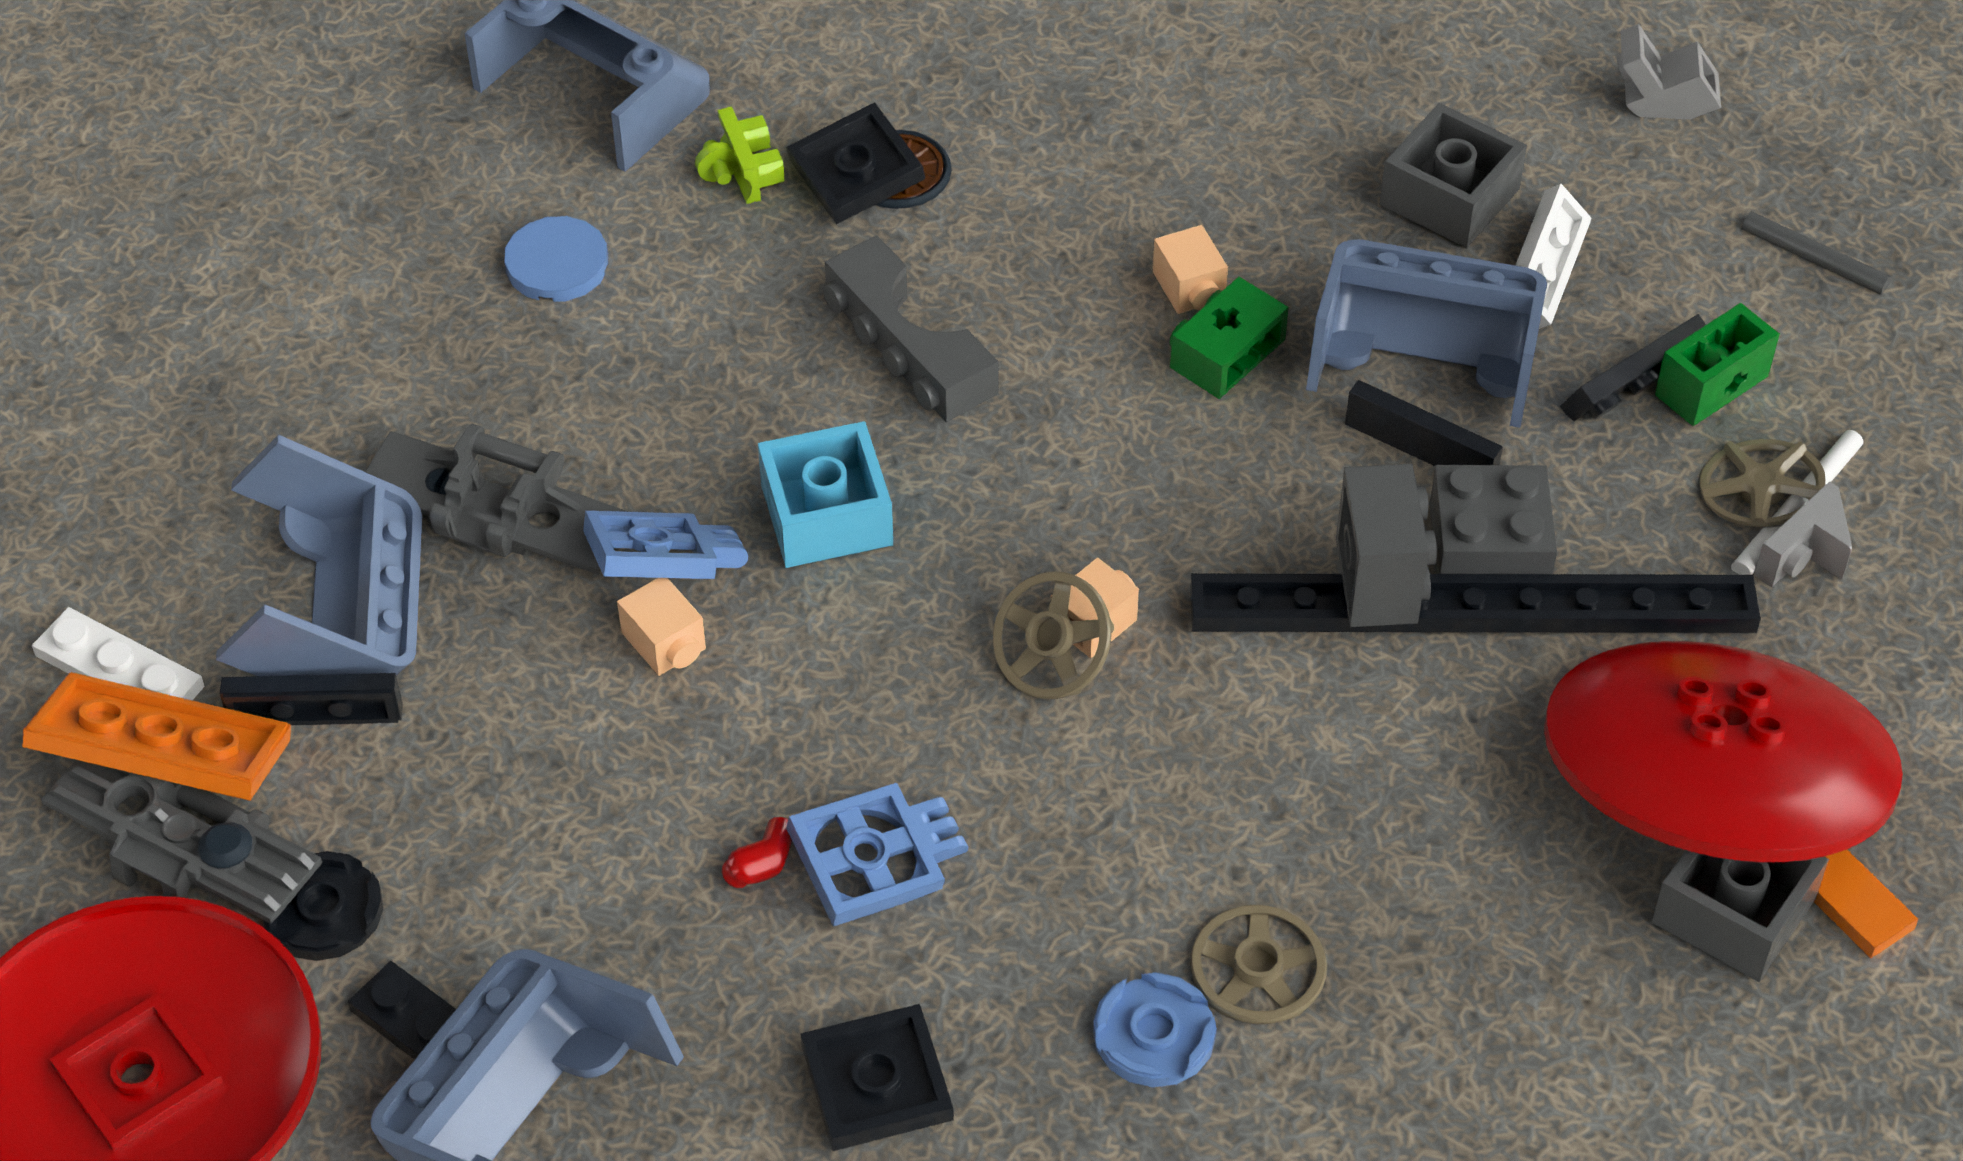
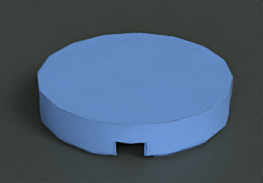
M568 216L545 217L526 224L513 234L505 247L504 263L506 274L512 286L526 297L539 300V296L552 298L553 302L569 301L586 295L601 283L608 264L607 243L600 231L584 220Z
M1158 972L1142 974L1141 979L1132 980L1126 983L1127 979L1113 985L1099 1001L1093 1022L1096 1050L1107 1067L1128 1082L1149 1087L1176 1085L1196 1075L1211 1057L1217 1030L1215 1018L1208 1008L1207 999L1201 991L1180 977Z

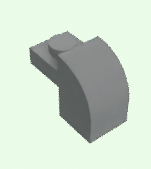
M1639 24L1620 31L1622 53L1617 54V64L1625 80L1626 106L1639 117L1691 120L1721 108L1719 74L1698 41L1660 56Z

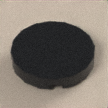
M330 851L314 853L321 857L322 864L271 924L263 920L265 929L275 936L293 957L314 961L342 957L362 946L377 929L383 912L379 881L373 872L371 874L367 868L363 867L362 861L350 854Z

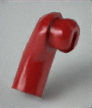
M774 817L770 819L762 840L739 847L730 853L728 859L722 865V876L726 883L734 888H744L748 884L772 879L782 871L793 842L786 829L787 818Z

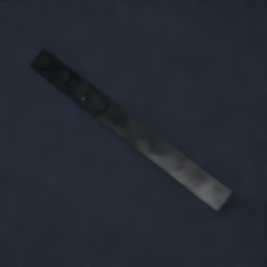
M1191 573L1190 584L1192 632L1757 633L1761 620L1753 575L1430 574V599L1421 601L1417 624L1350 627L1341 574Z

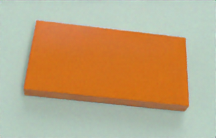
M71 672L23 729V747L251 801L289 744L291 724Z

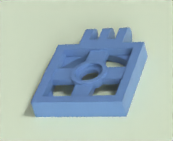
M585 511L583 532L604 577L715 579L716 568H740L748 561V553L733 527L728 525H700L694 514ZM614 548H629L641 552L615 551ZM669 550H691L693 553H669Z
M897 783L789 816L786 828L833 927L907 903L942 889L945 878L937 863L963 854L969 849L963 836H955L940 841L955 835L959 830L953 817L942 818L949 812V807L944 798L938 797L908 806ZM863 815L883 819L897 827V829L881 833L876 829L869 828ZM837 820L845 836L843 846L819 853L815 845L817 837L825 827ZM860 844H870L876 849L877 857L871 861L860 860L855 855L854 849ZM913 850L915 856L914 873L910 880L896 884L886 865L889 857ZM849 870L861 873L871 892L855 898L847 896L836 889L830 876Z

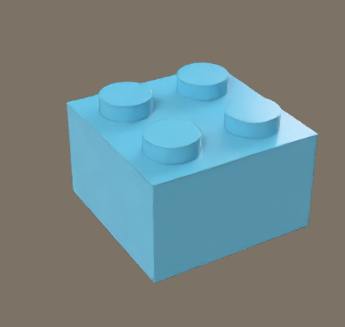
M865 421L758 443L761 487L785 568L893 546L892 502Z

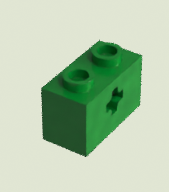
M1237 277L1223 291H1215L1209 297L1205 306L1190 320L1184 319L1175 327L1169 341L1171 346L1170 368L1216 398H1222L1286 340L1289 307L1243 278Z
M1739 303L1664 352L1655 396L1690 425L1695 426L1769 376L1780 333L1745 305Z

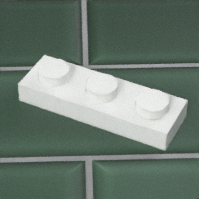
M1562 184L1544 191L1515 265L1533 269L1542 274L1547 280L1539 329L1552 324L1592 219Z
M70 607L32 644L36 657L68 674L73 672L188 700H193L205 687L201 675Z

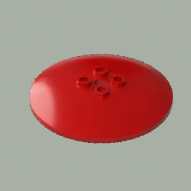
M1692 641L1646 642L1611 649L1590 657L1566 673L1554 688L1547 706L1544 724L1546 745L1552 761L1571 787L1587 802L1618 823L1664 844L1694 853L1750 862H1791L1829 856L1858 845L1874 835L1893 813L1901 790L1903 773L1897 748L1880 721L1865 706L1850 694L1817 674L1784 660L1747 649Z
M144 896L108 901L63 916L36 930L0 957V1161H271L286 1144L300 1123L310 1103L320 1068L322 1049L320 1017L312 989L303 970L286 947L261 925L223 906L190 898ZM136 1064H148L154 1067L150 1076L142 1082L129 1084L121 1081L124 1072Z

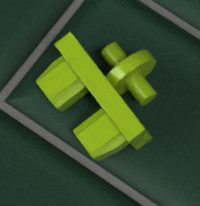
M732 106L717 110L718 118L725 133L718 143L715 140H708L704 143L703 149L695 159L698 174L705 181H718L721 185L728 184L734 174L746 204L761 201L760 188L785 181L784 164L778 149L752 154V152L771 148L770 134L764 117L759 115L738 121Z

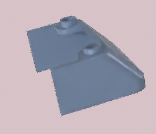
M504 0L464 33L473 89L480 93L545 38L638 87L635 92L611 112L617 168L625 172L703 103L710 94L709 74L703 66L576 0Z
M1367 240L1344 241L1336 247L1316 316L1306 390L1317 392L1324 364H1329L1340 370H1351L1366 363L1370 359L1372 349L1477 367L1476 381L1489 394L1500 398L1515 397L1510 426L1520 428L1544 305L1547 280L1539 272L1521 266Z
M278 435L232 481L231 491L279 510V531L286 545L297 554L316 561L312 623L265 604L216 651V660L255 676L396 673L398 675L414 660L416 655L422 533L421 509L416 500L406 490Z
M515 950L505 954L491 966L373 1111L371 1128L383 1149L397 1161H492L563 1071L581 1078H593L603 1075L618 1064L629 1048L674 1066H678L684 1056L653 994L534 950Z

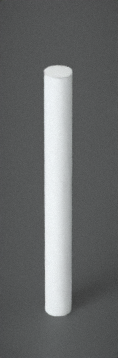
M1845 431L1820 460L1825 472L1826 484L1837 476L1863 445V439L1856 431ZM1811 471L1802 482L1816 486L1813 472ZM1790 495L1773 517L1791 513L1802 507L1809 500L1802 496ZM1782 525L1763 527L1732 563V571L1739 575H1753L1763 543Z

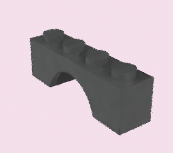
M877 235L825 261L826 285L823 286V294L829 307L836 314L844 312L852 321L855 333L863 344L870 345L873 343L882 353L884 363L890 373L896 378L903 376L913 386L915 397L925 410L934 409L945 422H948L999 394V361L968 329L952 332L931 331L912 324L899 313L898 309L907 300V268L900 258Z

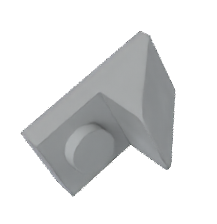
M1829 481L1763 543L1754 574L1756 577L1773 587L1786 574L1796 577L1811 559L1839 579H1843L1852 551V544L1838 486Z

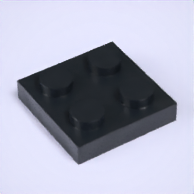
M875 102L786 147L791 163L836 225L925 179L923 165Z
M920 1004L800 1033L802 1050L832 1151L954 1120V1107Z

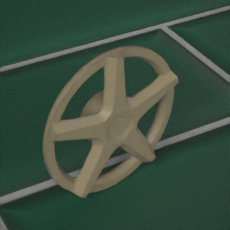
M1755 439L1734 444L1732 441L1727 442L1723 450L1715 454L1706 463L1701 472L1699 483L1704 502L1721 518L1743 526L1772 527L1784 524L1799 509L1782 516L1768 518L1770 505L1779 502L1784 497V494L1802 496L1810 500L1825 486L1826 478L1821 463L1806 449L1804 443L1799 441L1793 444L1774 439ZM1761 450L1783 452L1773 461L1764 464L1756 462L1746 454L1747 452ZM1728 458L1741 472V475L1738 477L1710 484L1713 471ZM1800 459L1813 472L1816 486L1785 477V473ZM1741 493L1743 499L1750 504L1751 518L1726 511L1715 502L1714 498L1726 494Z
M1052 571L1040 573L1018 584L1002 603L993 630V648L996 661L1006 679L1024 694L1048 700L1077 695L1102 669L1109 653L1114 624L1110 619L1104 600L1087 581L1065 572ZM1044 582H1055L1047 611L1037 614L1014 603L1029 588ZM1071 585L1078 588L1088 597L1095 608L1098 620L1071 621L1068 618ZM1005 618L1025 631L1028 645L1011 666L1006 661L1002 647V630ZM1099 637L1098 647L1092 662L1078 677L1071 655L1072 645ZM1049 659L1053 663L1063 686L1052 689L1037 688L1025 683L1021 678L1041 661Z
M1246 905L1232 908L1217 915L1199 932L1191 951L1190 967L1196 988L1201 991L1211 1007L1222 1015L1251 1024L1278 1023L1293 1019L1302 1014L1314 1003L1321 993L1327 974L1326 954L1315 932L1292 913L1271 906ZM1251 914L1248 938L1244 939L1238 947L1217 943L1208 939L1211 933L1224 922L1235 917ZM1268 915L1285 920L1295 926L1305 935L1310 944L1282 950L1279 944L1270 938ZM1202 955L1228 965L1234 970L1233 977L1219 995L1211 988L1204 976L1201 963ZM1316 961L1314 980L1306 993L1297 1000L1284 981L1282 973L1287 969ZM1260 987L1281 1008L1269 1011H1254L1237 1007L1235 1004L1253 988Z

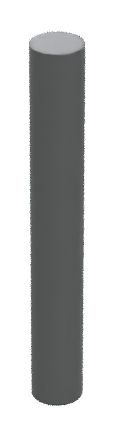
M1753 211L1748 213L1743 222L1742 230L1882 295L1891 281V276Z

